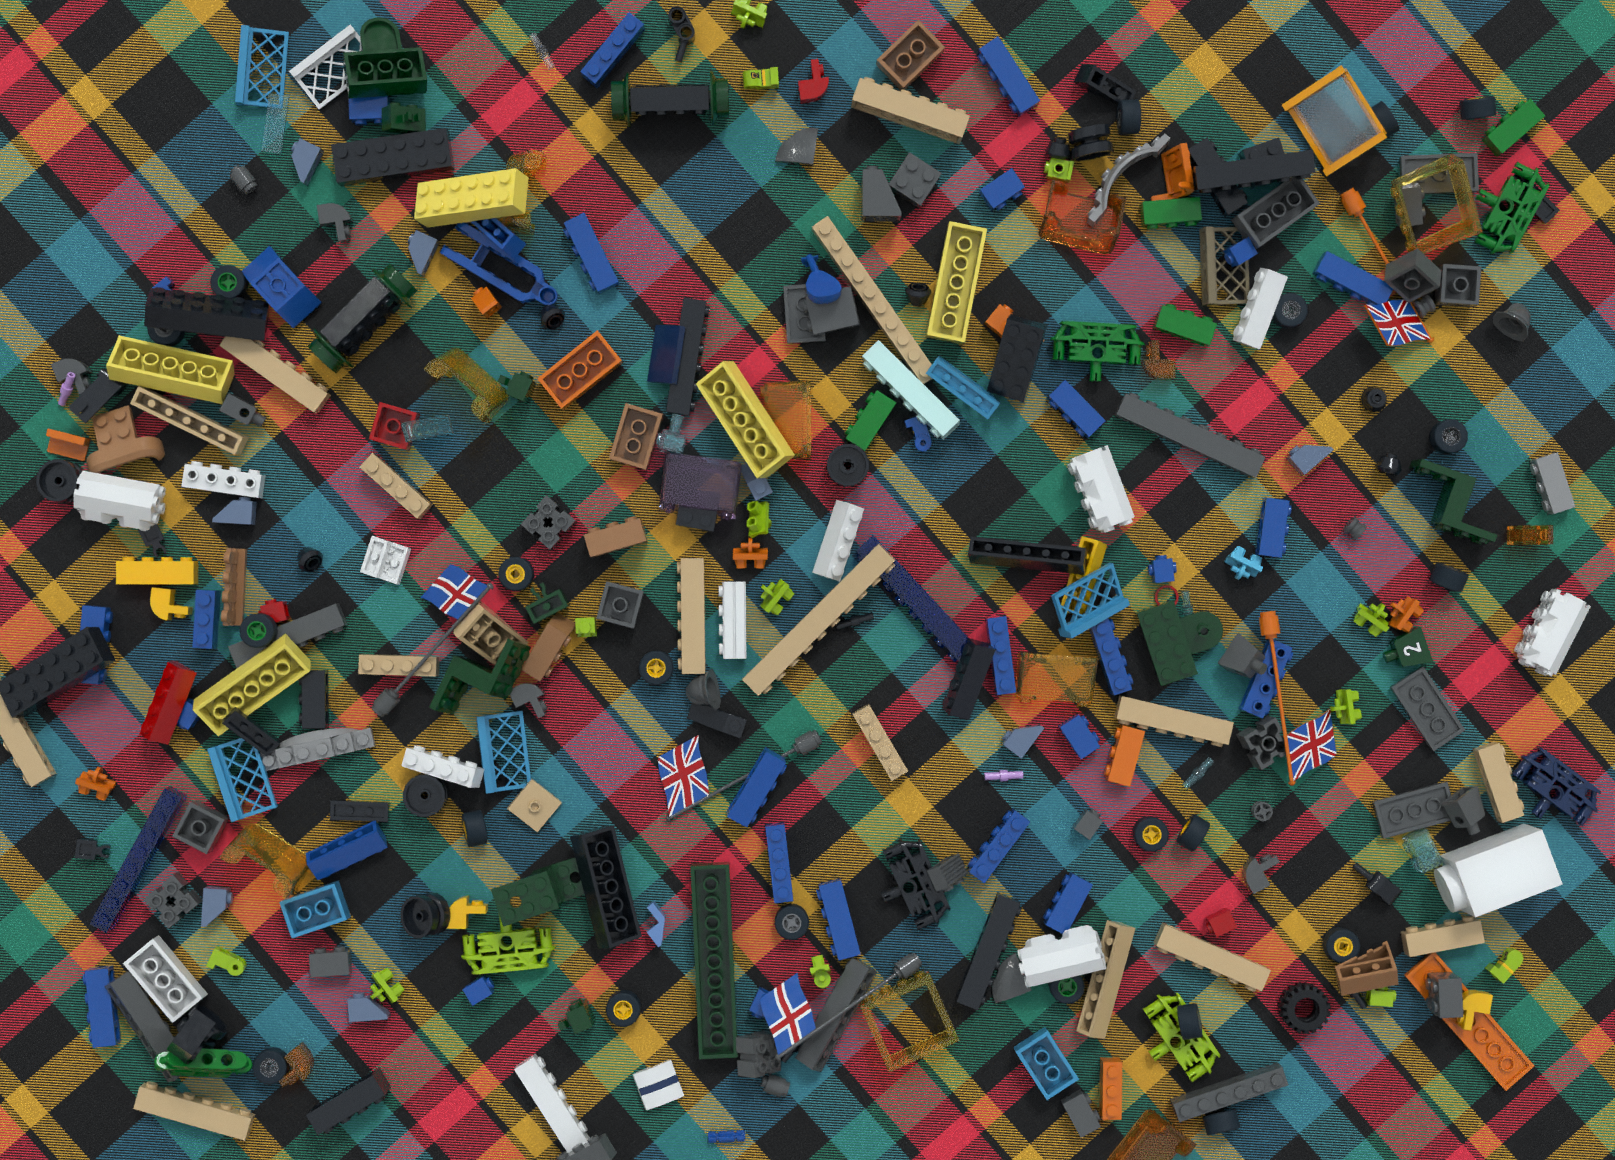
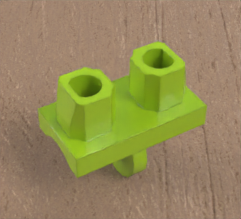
M751 0L734 1L731 14L737 16L736 19L742 22L741 28L745 29L747 24L752 27L756 25L763 28L767 16V5L758 3L757 7L754 8L750 6Z
M758 501L749 502L747 504V510L749 511V519L747 520L749 536L754 538L760 534H768V528L772 525V521L769 519V503L767 501L761 503Z
M782 579L776 585L773 582L768 587L762 585L761 588L764 592L760 597L764 600L759 606L768 613L771 612L779 615L783 609L777 603L779 599L783 597L789 601L794 593L789 588L790 586Z
M1361 603L1357 606V613L1353 618L1356 624L1362 627L1369 620L1372 624L1368 631L1375 637L1382 633V631L1387 632L1389 629V622L1384 620L1388 615L1383 611L1385 608L1384 604L1380 603L1378 606H1375L1372 603L1369 608Z
M1351 689L1336 690L1335 706H1331L1330 711H1336L1340 724H1356L1355 721L1362 718L1361 710L1354 709L1353 702L1359 700L1358 691H1351Z
M823 955L811 957L813 968H810V972L816 986L819 988L828 987L831 982L829 964H825Z
M386 968L371 975L380 989L375 984L370 986L374 992L370 998L374 999L377 997L382 1002L386 999L382 994L383 992L391 1003L398 1000L397 997L401 995L404 988L399 982L391 988L388 986L386 981L393 977L392 972Z

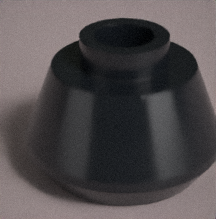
M1055 137L1045 149L1047 156L1051 158L1068 159L1071 156L1070 145L1066 142V138Z
M911 283L905 288L908 301L916 307L925 304L931 295V289L924 283Z
M547 305L542 308L540 320L543 328L553 330L560 327L564 322L565 312L555 305Z
M1371 386L1363 391L1361 403L1366 410L1378 412L1386 406L1387 395L1382 388Z
M1386 453L1385 457L1381 456L1375 465L1377 471L1386 474L1399 475L1402 471L1400 460L1397 459V455Z
M311 547L301 549L297 555L299 568L303 572L317 570L322 564V553Z

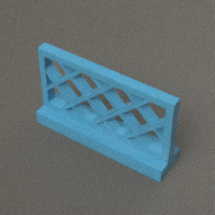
M241 25L235 104L237 106L247 105L283 110L289 32ZM253 33L262 34L266 40L257 46L253 41ZM275 36H284V44L279 48L271 41ZM269 42L275 51L266 56L260 48ZM256 51H259L265 59L256 65L251 60V56ZM276 53L283 58L282 63L277 67L269 60ZM267 61L274 70L265 76L259 67ZM255 70L263 77L256 84L250 79V74ZM277 72L281 77V82L274 87L267 78ZM266 80L272 89L263 95L257 86ZM254 89L262 96L256 102L248 101V94ZM275 91L280 97L279 104L270 103L266 97Z
M940 355L926 372L928 376L986 419L990 418L1000 404L998 398L987 392V390Z
M1113 563L1102 566L1051 595L1061 628L1058 629L1059 634L1062 637L1071 639L1130 606L1128 598L1123 597ZM1107 570L1110 573L1108 582L1103 580L1104 573ZM1094 578L1096 583L1092 590L1088 586L1090 580ZM1101 582L1107 584L1103 594L1098 592ZM1077 587L1082 588L1079 598L1073 596ZM1111 587L1115 589L1116 596L1112 598L1108 597ZM1086 591L1092 592L1089 603L1084 601ZM1066 595V602L1062 606L1059 597ZM1096 596H1101L1100 604L1098 606L1093 605ZM1072 599L1077 600L1074 611L1069 609ZM1082 603L1088 605L1085 613L1079 614ZM1067 611L1073 614L1071 621L1068 623L1065 620Z
M523 711L476 716L481 762L484 769L485 793L524 788L531 780ZM519 715L520 723L515 729L506 723L511 716ZM497 718L502 722L496 732L489 727V719ZM504 725L513 730L507 740L498 734ZM515 733L522 737V743L518 748L508 742ZM496 735L505 741L498 751L492 747L491 743ZM506 744L515 749V752L509 759L500 753ZM492 749H493L495 752H497V753L494 755V757H493ZM517 752L524 756V762L520 767L511 761ZM498 754L507 760L501 770L494 765V759ZM509 762L518 769L512 778L502 772ZM521 771L526 775L527 783L518 784L513 779ZM500 774L509 779L508 783L503 787H497L496 779Z
M242 738L207 749L231 822L278 807L260 751L252 747L250 753L241 749L245 741ZM230 746L236 749L232 759L225 756L224 747ZM239 751L248 756L244 765L234 761ZM250 758L258 761L259 766L256 771L246 767ZM232 764L242 768L238 777L230 772ZM244 770L254 774L250 783L240 779ZM256 776L264 780L265 784L262 790L252 785ZM238 782L248 786L244 795L239 794L236 790ZM250 788L260 792L256 802L246 797ZM263 794L270 798L272 805L265 807L259 804ZM244 800L254 804L251 812L245 814L242 809Z

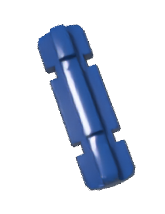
M734 1130L719 1131V1133H716V1131L708 1132L709 1143H716V1141H719V1143L734 1142V1140H737V1142L745 1141L744 1130H737V1132H734Z

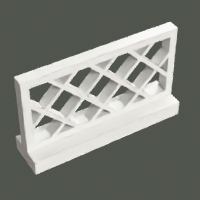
M351 24L289 71L319 110L347 89V85H344L346 80L344 68L343 77L331 75L333 64L343 66V63L333 62L334 53L337 51L357 52L348 50L349 42L355 37L360 42L359 51H362L360 36ZM321 63L330 64L329 75L318 74V66ZM307 74L315 75L314 86H305L301 79ZM317 76L328 77L327 89L316 87ZM331 78L342 79V86L339 90L330 89ZM316 90L327 91L326 99L319 104L315 98Z

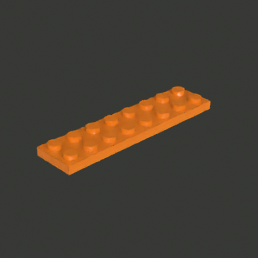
M1434 952L1427 954L1404 976L1426 1000L1429 998V990L1426 989L1425 985L1428 973L1452 971ZM1462 983V993H1463V992L1467 991L1468 989H1467V988L1464 986V984ZM1474 1012L1471 1031L1459 1027L1457 1017L1442 1018L1505 1091L1534 1067L1533 1063L1490 1014Z

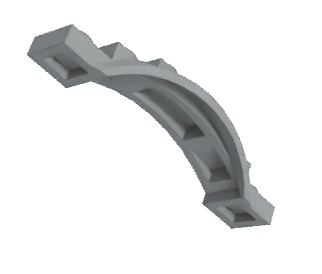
M1164 133L1161 138L1159 136L1156 137L1151 146L1145 143L1142 147L1139 145L1131 154L1129 152L1124 156L1121 154L1115 160V166L1111 170L1108 168L1101 176L1102 187L1094 195L1096 197L1094 204L1097 208L1094 206L1087 214L1089 216L1087 223L1092 228L1106 213L1109 190L1116 179L1137 161L1151 155L1156 158L1169 144V136Z
M372 727L362 730L352 728L324 729L289 738L281 742L268 756L262 753L261 756L266 771L375 747L376 744Z

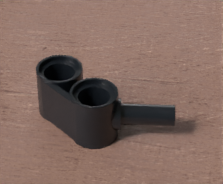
M674 6L669 10L668 16L670 24L679 37L678 42H680L675 61L682 63L687 45L695 40V30L685 10L680 6ZM675 13H680L683 17L681 20L675 21L672 16ZM684 30L692 32L688 38H684L681 33Z
M1357 862L1353 865L1352 869L1367 879L1365 886L1389 906L1403 892L1379 871L1376 870L1375 873L1371 874Z

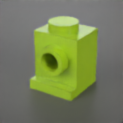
M1051 158L1049 162L1046 161L1044 173H1047L1046 179L1069 183L1074 161ZM1057 165L1062 167L1061 172L1056 171L1055 167Z
M596 617L575 618L576 634L578 637L597 636Z
M1388 987L1366 991L1365 1001L1370 1006L1393 1007V1002L1396 1001V991L1390 990Z

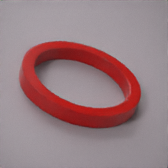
M1164 585L1157 589L1154 596L1157 605L1160 604L1157 595L1163 588H1170L1175 592L1176 600L1174 603L1175 605L1177 604L1179 595L1174 587Z

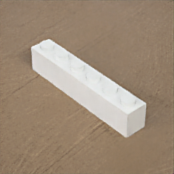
M535 1053L516 1065L514 1070L563 1147L569 1153L577 1144L582 1143L584 1145L588 1142L587 1140L590 1137L586 1133L588 1131L583 1121L579 1122L576 1117L577 1112L573 1105H568L565 1100L567 1099L566 1094L556 1086L554 1075L551 1072H547L543 1058L541 1056L538 1057Z

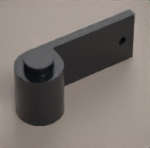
M105 368L97 374L98 378L68 407L85 424L112 397L119 396L128 386V383L110 380Z

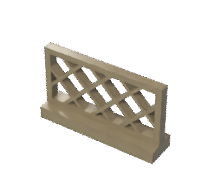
M1204 227L1199 229L1202 306L1246 304L1248 301L1247 296L1250 291L1249 260L1236 266L1230 273L1223 266L1226 260L1224 259L1220 263L1216 259V253L1219 250L1224 254L1223 250L1225 249L1222 246L1228 240L1232 244L1236 243L1231 238L1235 232H1239L1236 227ZM1215 232H1221L1226 237L1221 244L1215 240ZM1219 269L1227 275L1222 283L1216 278V273ZM1237 269L1243 273V279L1240 282L1233 276ZM1229 278L1237 285L1231 292L1224 286ZM1220 288L1228 294L1224 300H1217V292ZM1238 288L1244 292V300H1238L1233 295Z

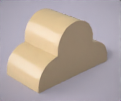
M481 601L477 603L453 632L459 640L494 665H496L507 639L526 645L529 643Z

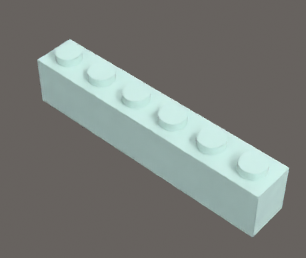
M879 340L862 356L864 367L870 372L873 370L877 374L876 378L883 385L886 383L891 388L889 391L896 398L900 397L904 401L903 405L910 412L913 410L917 414L916 418L923 425L927 424L931 428L930 432L936 438L940 437L944 440L960 425V420Z

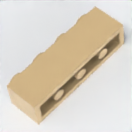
M371 453L360 466L366 474L417 519H421L433 506L432 503L377 454Z
M360 654L358 674L407 676L425 656ZM430 656L413 676H439L440 656Z
M867 704L853 712L854 718L891 781L908 772L870 705Z
M1491 742L1472 749L1496 820L1504 823L1524 816V804L1516 793L1518 792L1516 782L1512 781L1510 775L1512 774V769L1509 763H1506L1504 757L1506 752L1503 745H1500L1498 742Z
M1464 916L1459 921H1455V919L1444 920V924L1427 923L1422 928L1417 926L1407 927L1406 931H1401L1404 954L1413 957L1485 943L1481 920L1474 918V916Z

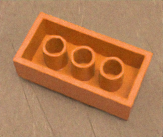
M597 330L537 379L559 407L565 410L621 365L623 361Z

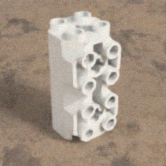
M1108 445L1070 459L1067 467L1070 474L1075 476L1076 482H1074L1077 493L1082 492L1084 499L1081 500L1084 511L1087 510L1090 516L1087 518L1090 528L1106 533L1114 530V525L1116 524L1120 527L1132 523V518L1135 516Z
M82 471L77 478L76 484H80L79 489L74 491V508L81 514L83 520L108 524L112 522V519L116 518L121 527L146 531L150 529V526L158 524L160 514L165 512L166 504L163 503L166 488L159 484Z
M1558 589L1543 592L1539 607L1532 613V618L1535 619L1532 626L1528 624L1523 631L1524 637L1521 642L1517 643L1514 649L1519 658L1518 663L1526 667L1536 668L1535 672L1551 677L1557 674L1591 607L1586 605L1585 601L1569 593L1561 595V590Z
M1085 925L1065 930L1060 940L1055 939V936L1051 934L1028 939L1025 942V947L1017 950L1019 959L1022 961V963H1019L1021 974H1025L1024 981L1026 987H1033L1107 969L1098 932L1093 930L1091 926Z

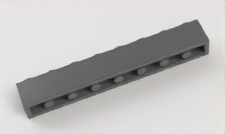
M1129 392V395L1124 394L1114 414L1115 417L1252 479L1257 477L1265 460V456L1261 455L1262 452L1255 448L1249 450L1240 441L1234 440L1232 442L1227 440L1226 435L1220 432L1214 434L1209 431V427L1202 424L1194 425L1191 423V419L1184 416L1179 418L1174 415L1175 412L1167 408L1161 410L1152 401L1147 400L1144 402L1139 400L1140 396Z

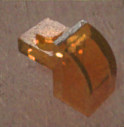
M1159 340L1148 342L1145 352L1149 360L1141 361L1145 373L1156 380L1175 379V359H1160Z
M1553 525L1507 526V545L1553 544Z
M303 1041L284 1056L293 1069L278 1082L282 1087L287 1084L291 1086L300 1078L304 1081L312 1072L314 1058Z

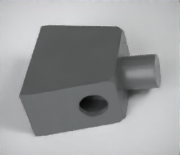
M228 393L219 411L246 425H250L252 422L261 427L266 419L265 416L257 412L258 407L232 393ZM244 408L249 411V415L247 417L242 415V410Z
M1237 633L1218 662L1225 670L1249 679L1253 677L1255 672L1262 675L1267 670V665L1263 663L1265 655L1239 633Z
M1478 786L1461 787L1443 801L1442 804L1454 827H1466L1469 835L1480 832L1477 822L1485 816Z

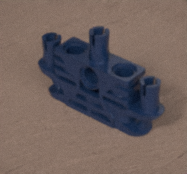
M1537 747L1538 751L1535 753L1532 752L1527 756H1520L1522 761L1512 772V775L1542 797L1534 809L1531 810V813L1535 814L1536 817L1542 819L1548 808L1553 805L1566 816L1572 817L1579 825L1584 826L1593 811L1598 812L1596 797L1597 793L1601 794V791L1548 751ZM1542 756L1543 759L1540 763L1534 761L1537 757ZM1554 782H1557L1559 785L1562 786V788L1557 785H1553ZM1554 788L1555 795L1554 797L1550 798L1549 792L1551 789ZM1590 790L1591 796L1587 799L1585 795Z

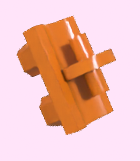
M748 537V543H741V548H733V560H735L736 568H747V560H754V568H764L765 562L768 560V548H760V543H752V538Z
M1408 596L1405 600L1400 599L1398 604L1391 602L1390 607L1393 608V611L1390 614L1392 618L1388 625L1408 633L1413 627V624L1408 621L1410 616L1418 618L1424 611L1419 606L1420 602Z
M97 767L95 771H83L81 776L76 778L75 784L79 785V793L88 795L91 789L97 791V799L104 801L116 786V781L107 779L108 775L102 774L103 768Z

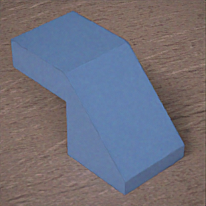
M652 901L648 904L647 908L658 922L651 926L647 933L655 944L660 947L663 941L666 915L657 903Z

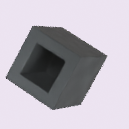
M1092 808L1090 811L1084 809L1072 828L1090 840L1103 821L1099 819L1101 815Z

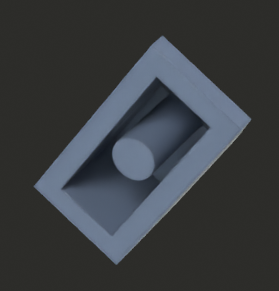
M299 138V141L295 142L292 146L291 152L293 153L291 156L300 181L308 186L324 151Z
M416 230L408 239V249L417 273L424 277L440 242Z
M1296 445L1288 452L1290 455L1286 459L1302 476L1308 473L1334 449L1327 446L1302 445L1298 447Z
M747 463L739 467L755 501L773 493L767 479L756 478Z
M239 497V501L233 500L213 517L212 522L255 525L257 502L251 501L250 497Z
M1032 725L1013 728L1011 731L1007 730L1001 738L1004 740L1001 744L1022 759L1044 727Z
M207 886L203 888L201 927L209 925L230 907V904L233 903L231 887Z
M364 992L352 993L353 996L347 999L349 1022L384 1020L391 1016V1012L375 998L371 999L370 994L364 995Z

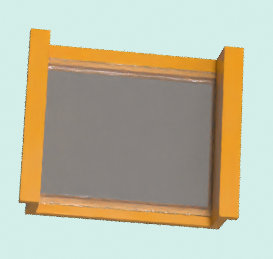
M1342 65L1282 104V107L1290 113L1324 167L1323 172L1326 176L1387 138V132L1348 70L1343 68Z

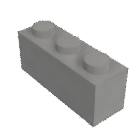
M1558 452L1530 460V470L1535 475L1537 481L1536 489L1543 499V510L1549 515L1574 508V500Z

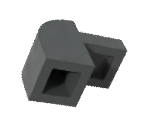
M335 203L317 205L320 225L322 227L336 225L338 241L340 243H348V237H351L350 226L346 225V223L354 222L351 214L345 208Z
M68 358L51 364L57 382L64 383L69 372L75 374L74 382L79 395L91 385L90 379L85 375L92 373V371L85 363Z
M523 683L513 688L510 697L516 708L530 701L538 718L547 714L546 710H548L545 701L539 698V696L546 693L540 686L534 683Z
M1266 853L1259 857V861L1251 856L1244 863L1242 877L1252 894L1270 886L1263 871L1280 863L1276 855Z

